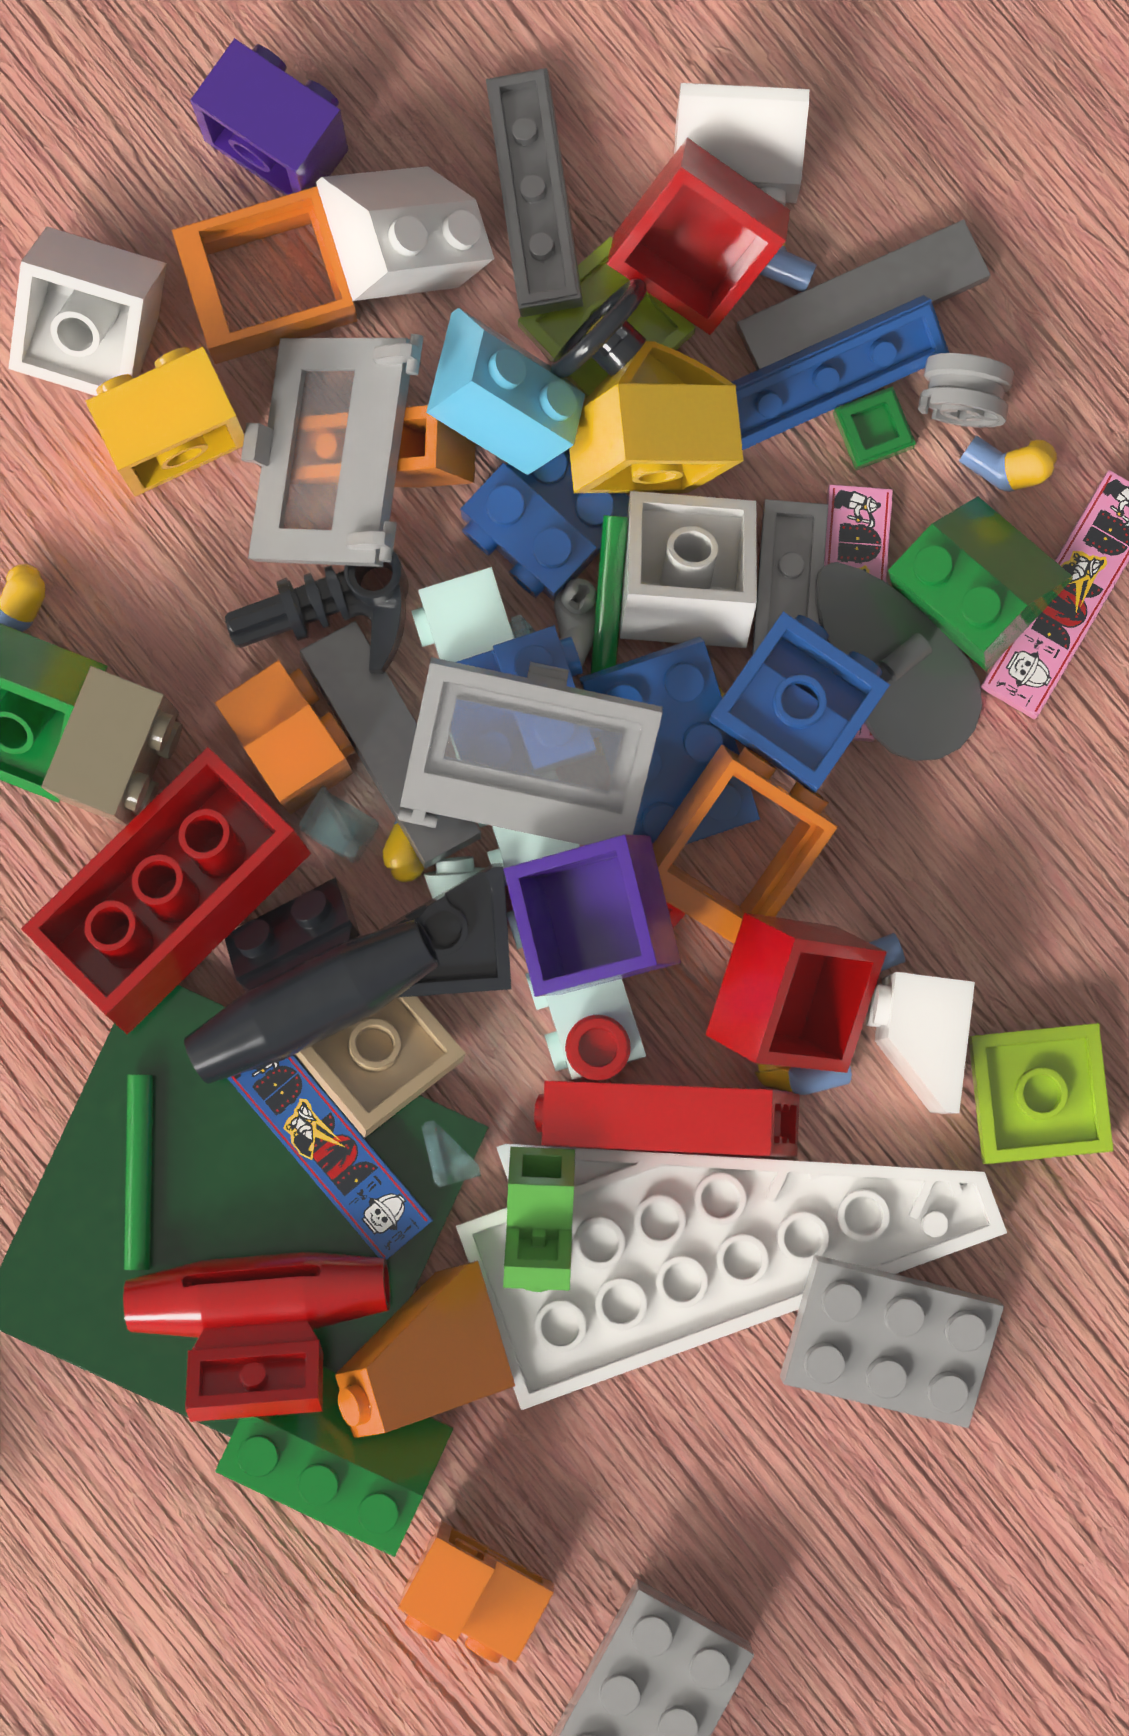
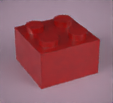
M687 137L615 231L607 265L629 280L641 279L644 281L647 288L646 292L711 335L786 242L790 210Z
M744 912L706 1036L754 1063L848 1073L887 951L837 926Z

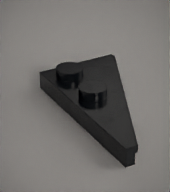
M503 863L489 865L382 928L385 929L417 919L430 938L440 962V966L397 998L512 989Z

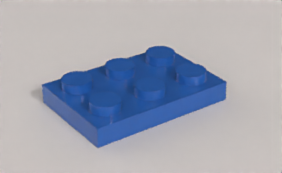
M701 637L579 678L583 690L663 707L633 835L650 836L652 845L719 747L724 745L740 755L735 738L708 721L722 700V696L705 642ZM603 729L604 734L598 737L612 777L622 733ZM732 776L686 844L759 820V813L750 786Z

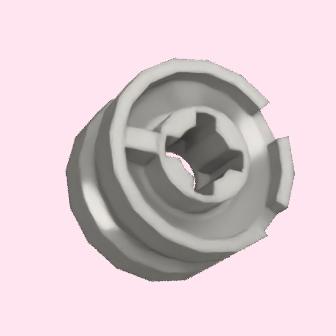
M941 353L929 356L924 370V377L929 381L928 389L923 390L920 394L918 410L921 414H927L929 407L933 409L931 419L948 424L978 428L1001 426L1006 422L1009 407L1006 401L1003 400L1004 392H1008L1012 388L1014 371L1010 366L1000 361L971 354Z

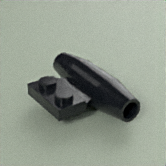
M335 877L234 929L225 938L235 978L246 992L184 1038L187 1054L195 1070L207 1084L283 1061L377 1013L440 966L437 953L426 931L417 919L360 936L347 893Z

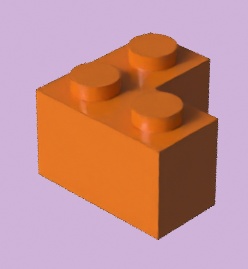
M278 660L214 703L279 802L291 815L353 774L346 758L355 753L330 712L318 718L311 708V705L320 699L302 671L298 668L288 675Z
M441 1520L403 1589L397 1609L408 1614L404 1623L409 1628L432 1641L439 1642L443 1634L457 1641L460 1634L463 1633L468 1636L464 1643L465 1646L479 1656L491 1662L499 1663L503 1655L516 1663L554 1593V1583Z

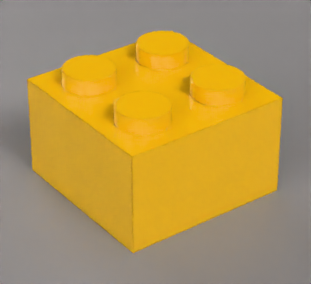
M189 347L172 350L155 361V369L136 378H132L130 374H124L109 379L96 389L97 396L85 401L118 472L135 497L243 447V430L204 347L192 352Z

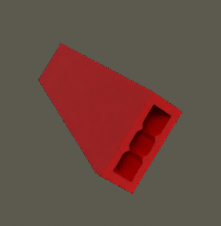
M544 1081V1094H539L535 1103L534 1122L537 1132H542V1146L797 1157L800 1095L794 1092L765 1089Z

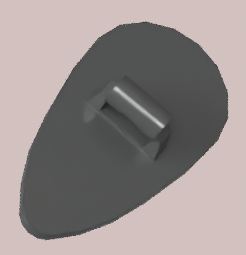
M839 562L830 563L822 567L816 577V606L820 626L829 634L827 642L846 655L850 651H855L866 656L882 670L880 678L890 684L864 722L872 736L890 753L911 761L938 760L960 749L975 731L982 709L980 681L969 659L922 611L888 583L862 569Z

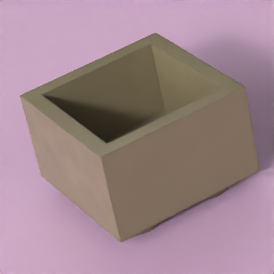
M90 666L41 788L65 803L127 826L157 795L159 783L152 781V777L160 758L170 759L177 747L183 724L176 722L179 711L164 694Z

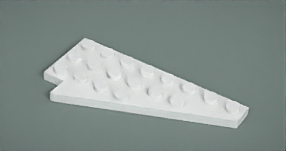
M503 1144L496 1147L507 1179L509 1175L510 1146L575 1149L570 1291L548 1290L532 1292L525 1289L503 1288L507 1207L456 1225L468 1262H479L514 1379L515 1387L513 1388L521 1410L798 1310L814 1255L896 1274L1007 1233L985 1172Z

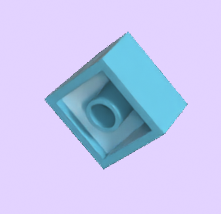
M457 308L450 316L426 413L529 475L574 445L585 394L566 377L559 378L553 374L550 365L464 310Z

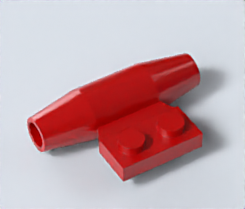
M295 1252L202 1260L128 1279L125 1281L123 1292L124 1315L129 1332L198 1338L192 1350H188L185 1410L190 1422L321 1412L323 1402V1351L320 1341L313 1330L389 1311L391 1302L389 1270L385 1258L318 1252Z

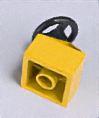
M632 279L614 292L570 337L558 352L551 365L553 374L559 378H565L592 358L609 374L584 400L575 443L569 448L574 493H630V491L689 493L744 461L736 385L683 353L655 341H646V338L627 321L646 295V284L641 279Z

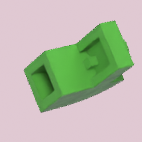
M510 1146L503 1288L525 1289L532 1292L548 1290L570 1291L575 1149Z

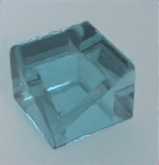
M323 785L299 823V826L305 836L354 864V862L358 863L377 832L379 823L372 817L329 793Z

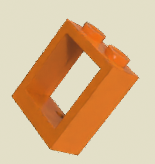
M317 186L172 230L205 341L214 364L278 346L280 338H305L358 322L354 305L355 301H352ZM312 224L336 301L231 332L208 255Z
M721 745L652 846L666 902L735 944L744 912L776 917L838 826L824 811L829 802L819 793H813L797 781L792 789L772 777L777 768L747 747H744L740 755L724 745ZM732 776L800 818L794 830L741 906L733 903L672 864Z

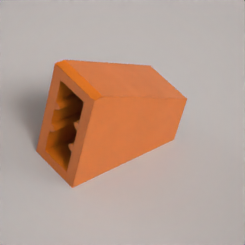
M478 1261L435 1272L335 1374L340 1390L338 1394L339 1409L346 1423L350 1425L354 1438L387 1433L515 1387Z

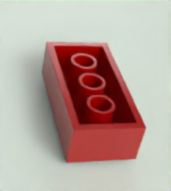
M207 747L49 900L21 930L112 1022L128 1035L311 855V852L295 830Z

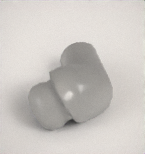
M576 578L570 580L564 589L557 594L554 609L561 637L560 640L572 637L581 666H583L593 645L596 612L594 604L597 600V592L590 582Z

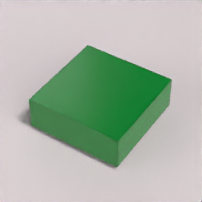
M893 386L837 407L833 411V416L855 471L912 450L916 445Z

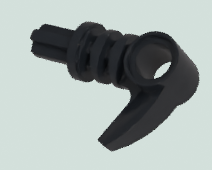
M393 551L392 561L383 562V568L391 570L393 574L388 585L376 591L366 590L361 587L365 574L371 569L378 568L376 566L345 565L344 571L335 573L332 565L325 567V578L315 581L312 574L307 573L304 575L305 585L295 589L288 578L276 581L279 591L278 595L226 614L225 623L230 638L236 647L243 648L293 630L296 639L300 641L309 637V623L320 620L323 628L330 627L329 616L341 613L344 621L363 615L372 622L369 671L370 673L384 674L398 651L406 620L405 599L408 594L409 584L399 557Z

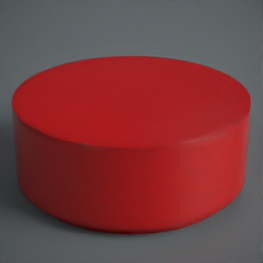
M591 1015L579 1020L569 1031L565 1044L566 1057L570 1066L580 1076L590 1080H605L618 1074L626 1065L631 1049L630 1039L625 1028L615 1019L605 1015Z

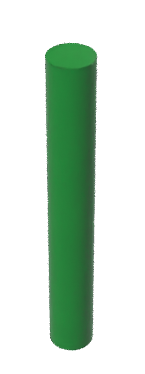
M603 515L591 674L617 665L629 517Z
M127 1075L124 1270H150L153 1075Z

